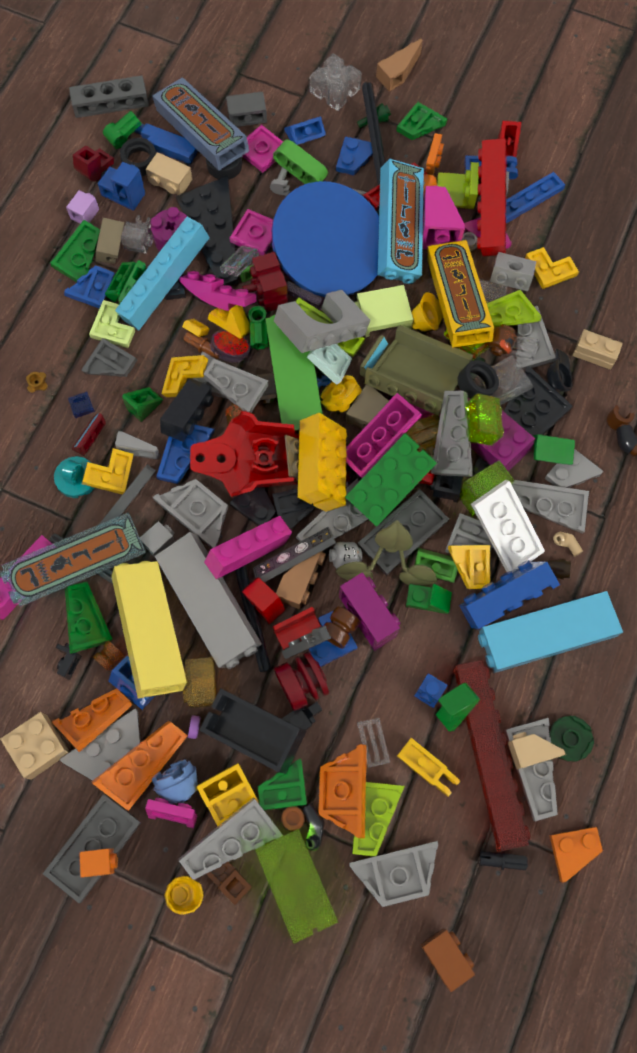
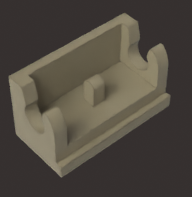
M108 218L102 219L96 248V262L101 261L112 264L116 262L114 258L118 259L124 222Z

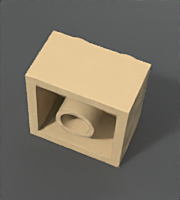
M39 712L1 738L2 743L22 776L30 780L70 753L49 717L42 712Z

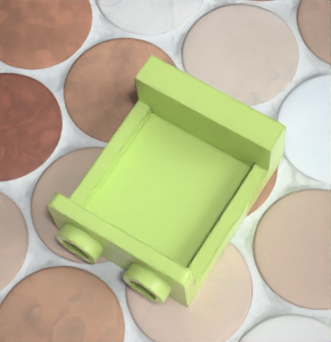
M404 285L357 294V302L354 303L370 319L365 337H369L371 331L400 325L412 329L413 316Z

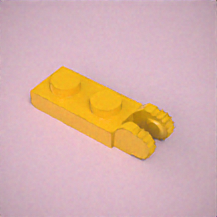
M410 738L397 755L401 761L424 780L448 797L452 792L447 786L438 781L443 774L453 784L458 785L460 782L447 769V766L413 738Z

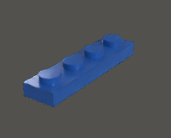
M555 172L506 199V224L564 190L565 184Z

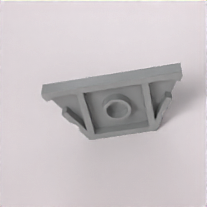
M195 479L187 482L184 486L174 487L171 491L162 495H154L153 499L191 532L198 535L210 548L218 545L228 505L198 480Z
M136 709L132 710L107 727L83 750L78 752L74 749L62 757L60 761L89 779L94 780L140 744L141 735L138 711Z
M435 841L351 862L349 865L382 907L428 896L438 842Z

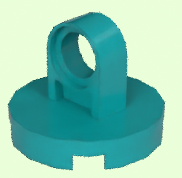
M78 456L69 457L57 466L54 473V482L58 490L66 497L79 498L78 496L88 495L95 488L82 484L87 462L91 463L86 458Z

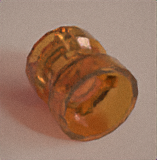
M107 641L103 645L102 651L97 652L93 658L110 672L114 667V663L120 660L124 654L111 642Z

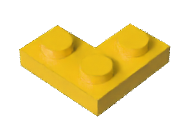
M544 247L529 252L525 256V259L536 261L534 275L542 289L576 277L579 273L570 256L552 262Z
M204 355L172 357L161 394L165 397H176L186 384L187 378L204 377L208 358Z
M113 448L108 467L87 462L82 484L123 495L126 490L134 454Z

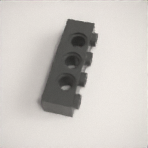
M143 75L69 87L76 118L149 106Z

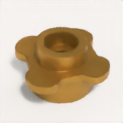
M32 372L27 375L26 380L29 384L27 390L30 393H34L37 390L45 391L48 388L45 382L46 374L44 372Z

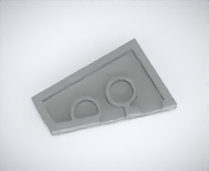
M535 306L536 310L540 313L538 306ZM542 317L539 322L518 324L516 372L526 370L528 366L533 368L554 362L555 354Z
M214 358L204 372V378L242 411L252 413L268 387V380Z

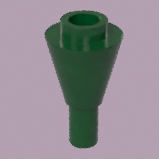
M383 103L379 104L376 107L379 123L389 121L391 113L388 106H384ZM367 117L357 121L359 129L368 125Z

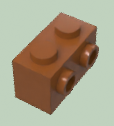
M443 928L420 946L447 989L452 992L475 976L471 969L475 965L467 953L462 955L457 947L461 943L454 932H448Z

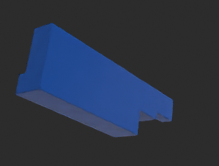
M147 123L145 125L142 124L134 131L140 134L142 138L150 141L155 147L156 152L189 165L198 152L186 138Z

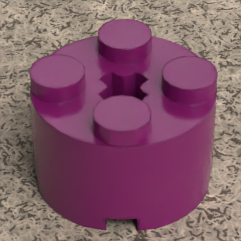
M170 207L167 210L161 211L151 219V231L158 251L162 250L187 217L176 207Z

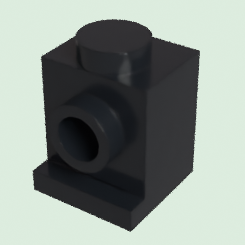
M437 475L433 480V484L430 485V490L434 491L433 497L449 499L457 503L463 476Z

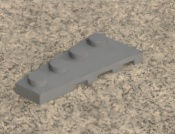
M465 391L444 392L433 456L438 463L431 469V473L434 475L473 477L468 397Z

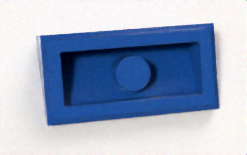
M321 116L284 128L289 139L296 145L326 136Z

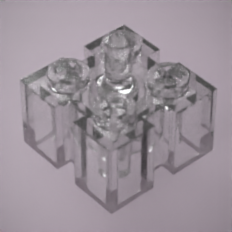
M333 53L324 61V68L318 67L310 75V93L319 99L325 97L327 99L326 103L338 111L347 102V95L352 97L361 88L362 72L352 65L345 66L344 60Z

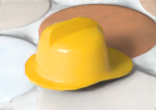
M425 293L420 303L412 310V328L414 330L420 329L424 332L432 329L438 330L443 314L438 299L432 293Z

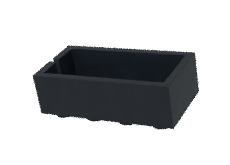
M220 688L211 707L222 713L218 715L208 712L199 731L279 773L286 774L307 731Z

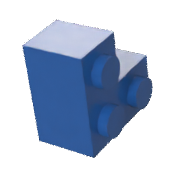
M122 162L117 170L109 167L98 182L101 196L133 211L145 195L140 169L135 165H129L125 162Z

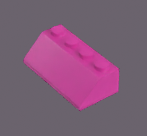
M397 393L346 447V463L363 478L402 435L413 426L422 414Z

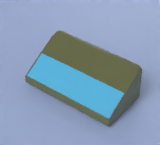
M383 335L379 336L360 366V375L364 378L366 368L372 369L390 346Z

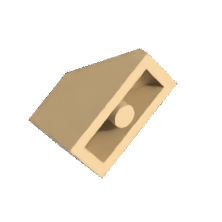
M526 732L513 735L514 740L508 742L517 770L566 755L563 749L535 734L527 736Z

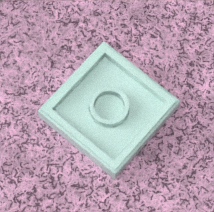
M337 344L310 351L307 356L336 385L342 381L352 361V358Z

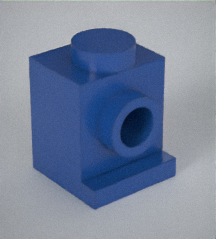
M428 673L414 697L434 708L448 685Z

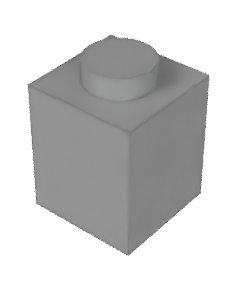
M158 521L139 539L142 545L155 557V555L175 542L173 537L175 533L167 524L163 526Z

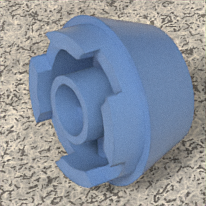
M186 759L171 764V768L163 774L158 772L152 778L155 785L153 790L162 799L169 801V804L182 803L197 791L196 767L192 766L191 762H187Z

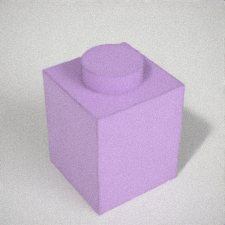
M80 190L66 207L70 219L80 224L83 220L90 223L99 211L96 198L92 194L84 193Z

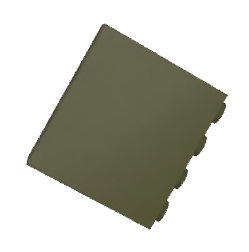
M400 325L396 329L395 340L372 369L366 368L364 384L391 396H395L398 393L410 404L439 416L442 409L444 392L457 390L459 387V372L472 361L473 355L455 347L452 348L448 344Z

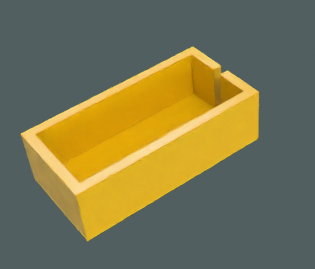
M317 413L300 420L298 498L309 504L313 503V506L327 512L346 505L347 433L344 427L323 414Z

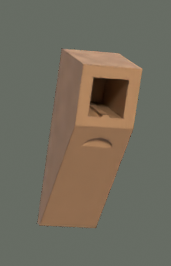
M422 39L410 43L404 49L395 52L377 64L376 78L388 91L405 82L421 54Z
M324 550L295 565L283 575L276 592L282 603L300 609L302 604L306 605L310 596L308 588L310 584H315L318 573L315 571L318 565L322 566L326 557V553H323Z

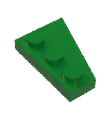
M83 220L51 261V267L77 282L91 268L100 229Z

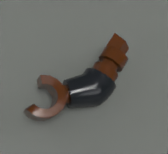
M615 405L607 415V423L612 429L616 430L620 449L627 455L630 453L632 456L637 455V436L632 426L629 425L634 419V413H629L626 418H623L618 413L619 407Z

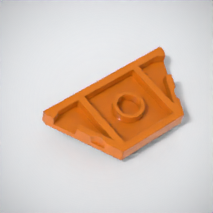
M360 744L353 751L347 754L344 753L338 756L335 761L328 762L320 767L319 815L334 822L340 828L351 832L357 838H365L367 745Z

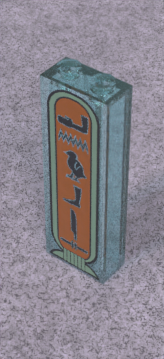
M128 512L1 565L3 570L0 571V575L4 584L9 582L12 591L8 593L13 604L18 603L21 607L146 553Z

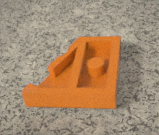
M437 133L434 134L426 162V173L430 175L434 174L435 167L439 168L444 144L441 143L442 135Z
M597 827L550 835L560 882L568 881L603 851Z

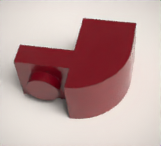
M85 145L73 154L74 169L93 182L99 181L102 178L101 173L114 164V157L100 148L94 151Z

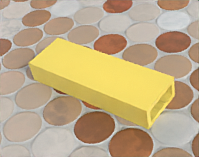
M142 561L138 564L130 565L122 563L114 566L111 577L138 699L183 691L187 681L158 561Z

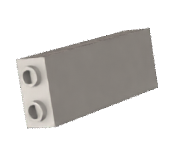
M189 532L155 555V558L219 668L231 669L240 663L238 660L242 657H249L258 651L257 647L262 645L223 577L216 580L204 563L208 552L198 535Z

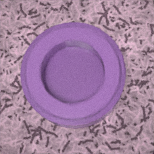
M192 715L188 738H197L200 716Z

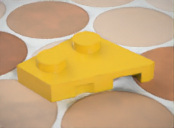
M448 545V550L467 589H482L483 586L490 583V545Z

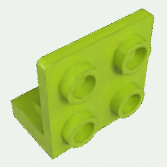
M471 162L470 169L466 170L465 174L438 173L437 186L446 187L456 208L474 209L478 195L479 163Z

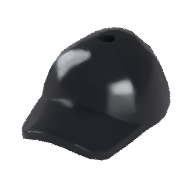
M556 349L555 362L548 367L546 374L548 384L556 391H569L573 387L569 357L559 349Z

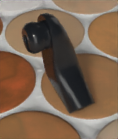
M311 803L302 811L309 825L305 847L308 850L315 851L321 846L324 820Z

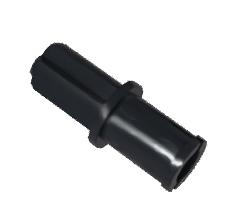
M480 851V866L499 867L501 870H504V868L527 870L528 859L526 856L505 854V851H502V853Z

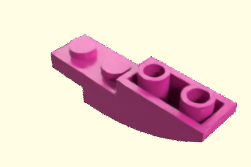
M190 271L187 275L180 277V282L191 293L219 309L229 311L235 305L245 307L256 302V294L249 293L247 289L235 290L231 286H224L223 279L215 278V275L212 274L200 275L197 271Z

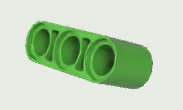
M284 140L273 153L274 160L304 184L323 181L328 175V171L323 164L291 140Z

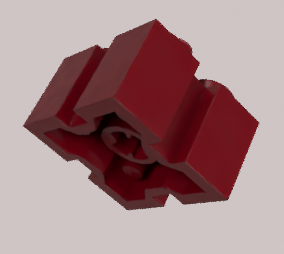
M275 252L252 258V267H249L252 276L251 284L242 286V288L247 289L249 293L257 291L258 304L263 306L266 312L277 310L278 305L288 303L286 295L287 284L280 270Z

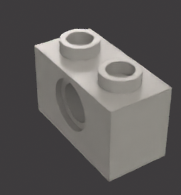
M498 252L490 282L528 291L534 275L536 261Z

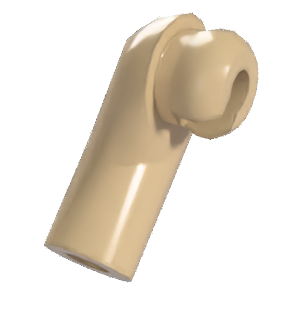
M558 532L554 535L553 540L555 544L568 547L574 557L583 552L574 535L564 532Z

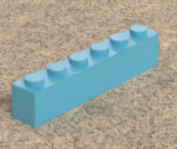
M189 217L184 219L116 308L115 312L124 322L138 331L141 329L210 238L200 223Z

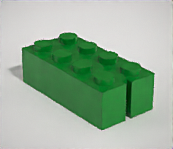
M407 433L402 435L345 496L376 527L438 463L424 449L418 452L417 449L420 445Z

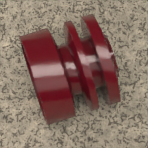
M309 651L303 653L306 664H303L298 656L295 657L297 668L294 670L288 662L274 668L277 679L294 712L308 705L306 698L308 693L316 701L319 700L317 688L323 696L329 694L326 677L319 663L312 657Z

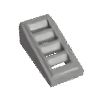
M118 431L115 442L118 450L133 453V456L159 459L160 454L156 446Z

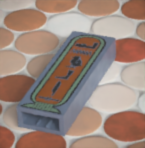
M183 77L152 95L156 110L218 170L249 152L247 136Z

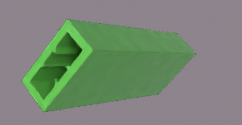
M275 315L265 319L281 423L294 424L295 431L299 435L300 420L317 413L323 414L315 365L307 358L310 351L301 353L275 324Z

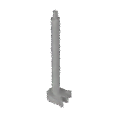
M283 167L278 179H274L271 182L270 189L276 194L287 196L290 193V186L287 185L288 180H284L287 170Z

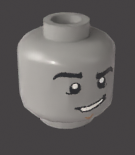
M337 542L333 549L329 551V561L333 562L336 569L349 562H361L362 550L355 542Z

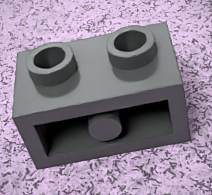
M263 92L226 96L229 121L236 127L267 123Z

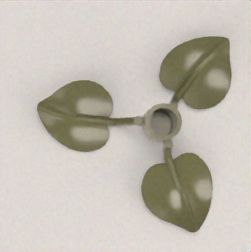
M398 520L376 534L375 541L380 547L370 566L367 567L363 562H349L336 569V573L347 581L362 572L366 577L369 576L373 579L371 571L374 569L383 548H385L386 551L392 553L399 550L404 572L400 573L399 578L406 585L413 584L426 587L438 581L436 573L427 566L414 565L410 568L406 566L403 551L412 547L413 540L409 532Z

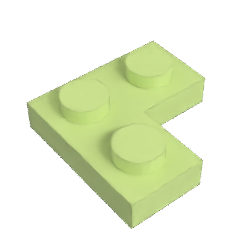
M103 300L90 330V337L100 341L104 338L114 345L129 348L135 333L134 327L118 323L120 316L115 310L119 304Z

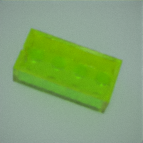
M299 829L255 849L293 944L313 935V928H317L319 932L338 923Z

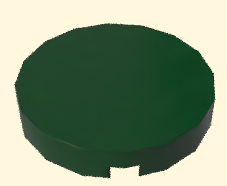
M565 716L557 719L550 726L549 737H551V743L563 749L566 754L558 757L559 759L566 762H577L586 758L591 753L594 746V738L591 727L583 719L576 716Z

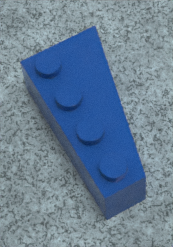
M527 560L517 566L519 569L513 573L509 571L501 575V580L495 584L491 582L483 586V591L477 595L473 593L463 599L465 602L459 606L471 628L480 629L504 616V610L512 611L521 607L523 604L522 600H529L543 595L541 590L544 588L552 587L554 589L560 584L548 562H530Z

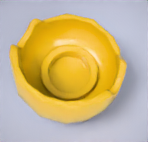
M189 876L174 878L167 885L164 896L167 907L171 911L184 915L194 912L201 905L204 895L199 882Z

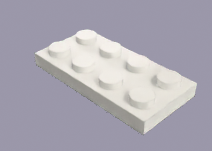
M504 480L471 503L506 572L511 571L513 573L519 569L517 567L519 564L527 560L531 562L545 552L510 481Z

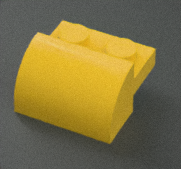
M239 763L196 786L217 826L253 797L259 803Z

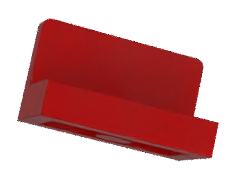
M310 607L273 626V630L282 649L285 650L289 648L288 643L311 633L313 629L321 627L315 616L314 608Z

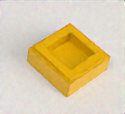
M196 319L186 320L182 326L198 337L208 335L210 330L208 326Z

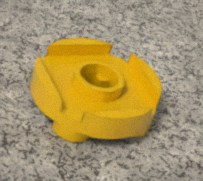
M346 375L339 384L336 385L332 381L325 387L321 393V398L323 399L321 403L328 411L339 410L340 412H345L349 409L350 404L355 398L361 394L362 389L353 376Z

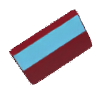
M101 413L92 417L72 446L73 451L83 456L87 453L106 425Z

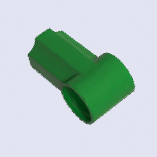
M130 110L116 124L109 123L106 125L103 135L115 149H120L127 142V137L140 127L142 123Z
M254 306L248 314L250 319L251 348L264 350L268 347V332L265 319L268 317L263 307ZM259 316L263 317L261 320H255Z

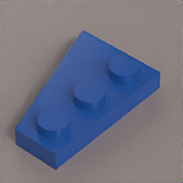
M195 425L192 434L188 435L183 442L168 437L156 476L157 479L178 484L190 467L191 446L208 441L214 434V429Z

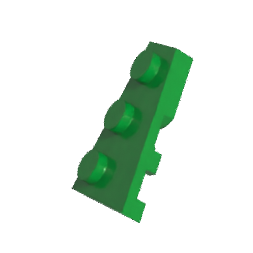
M88 582L68 586L65 589L70 654L110 643L112 637Z

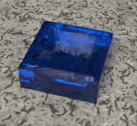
M88 392L68 398L75 419L95 412Z

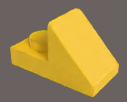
M235 305L229 311L216 308L209 313L208 320L240 339L250 332V323L242 306Z

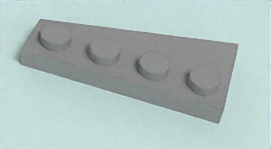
M504 479L510 481L525 511L582 534L585 532L589 491Z
M357 479L346 488V495L358 484L359 481ZM346 498L345 506L327 512L322 511L296 538L301 542L322 529L329 527L335 539L369 519Z
M549 718L504 731L508 742L514 740L513 735L526 732L527 736L535 734L551 743L548 728ZM552 760L517 770L533 821L558 815Z
M253 797L178 858V860L194 880L221 867L222 864L232 859L235 860L243 856L242 854L264 846L265 843L278 839L283 835Z

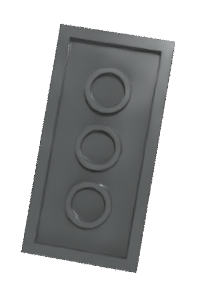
M419 489L360 540L357 545L373 561L380 547L375 541L376 534L398 520L406 528L413 540L412 547L403 551L404 558L406 559L449 521V518ZM383 548L376 566L386 576L401 564L399 550L392 553Z
M103 794L43 872V875L79 904L82 903L102 875L81 878L79 852L113 849V853L118 855L141 822L106 794Z

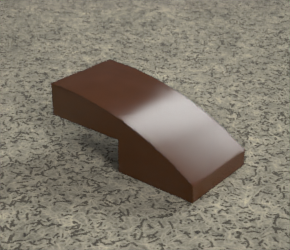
M229 861L222 864L221 867L206 873L234 905L252 888Z

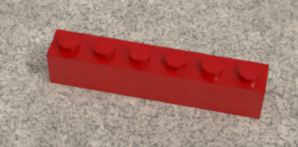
M506 138L482 140V149H478L479 161H482V166H478V177L481 178V184H478V196H481V201H478V214L481 213V219L477 220L478 231H481V237H477V248L481 249L482 256H496L498 252L506 254L507 146Z

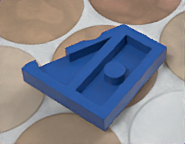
M95 265L86 275L80 277L76 284L71 288L65 289L64 296L100 309L103 300L106 298L105 292L114 278V272Z

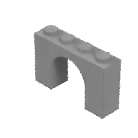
M343 290L327 293L321 308L333 324L321 323L310 318L295 301L278 305L274 318L275 324L301 353L362 337L366 334L370 319Z

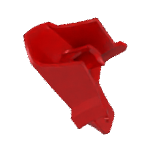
M241 411L238 416L230 421L222 436L191 446L190 468L193 472L204 474L223 482L231 497L253 491L257 487L298 485L296 478L289 477L285 435L299 439V435L295 431L294 424L258 421L254 414ZM201 455L205 460L198 462L196 460L197 456ZM223 456L225 457V462L220 463L217 458Z

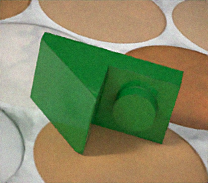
M409 584L406 607L449 614L452 592L436 584H432L431 587Z
M462 683L439 698L438 701L442 707L436 713V716L449 732L455 731L480 698L467 683Z

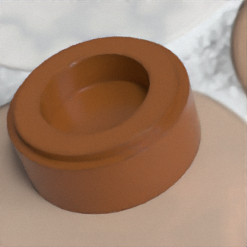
M293 806L283 811L281 821L286 829L295 831L304 824L305 817L300 808Z

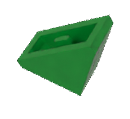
M150 387L128 392L122 396L127 410L140 422L163 402V399Z

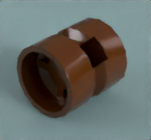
M336 606L330 616L331 622H326L324 626L327 627L326 629L331 636L327 641L338 648L344 649L350 639L349 633L357 629L360 620L346 609Z

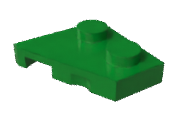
M417 102L399 123L397 132L410 140H414L445 126L447 118Z

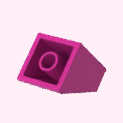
M426 186L423 199L422 249H428V246L462 241L465 224L446 187Z

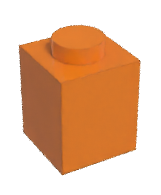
M113 849L79 852L81 878L114 874V868L118 867L117 853H113Z

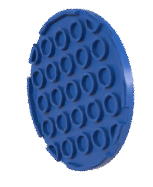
M327 181L302 185L285 197L275 213L271 232L273 252H275L284 273L289 279L307 292L326 297L327 293L343 290L347 296H350L366 288L378 275L379 215L369 201L357 191L345 185Z

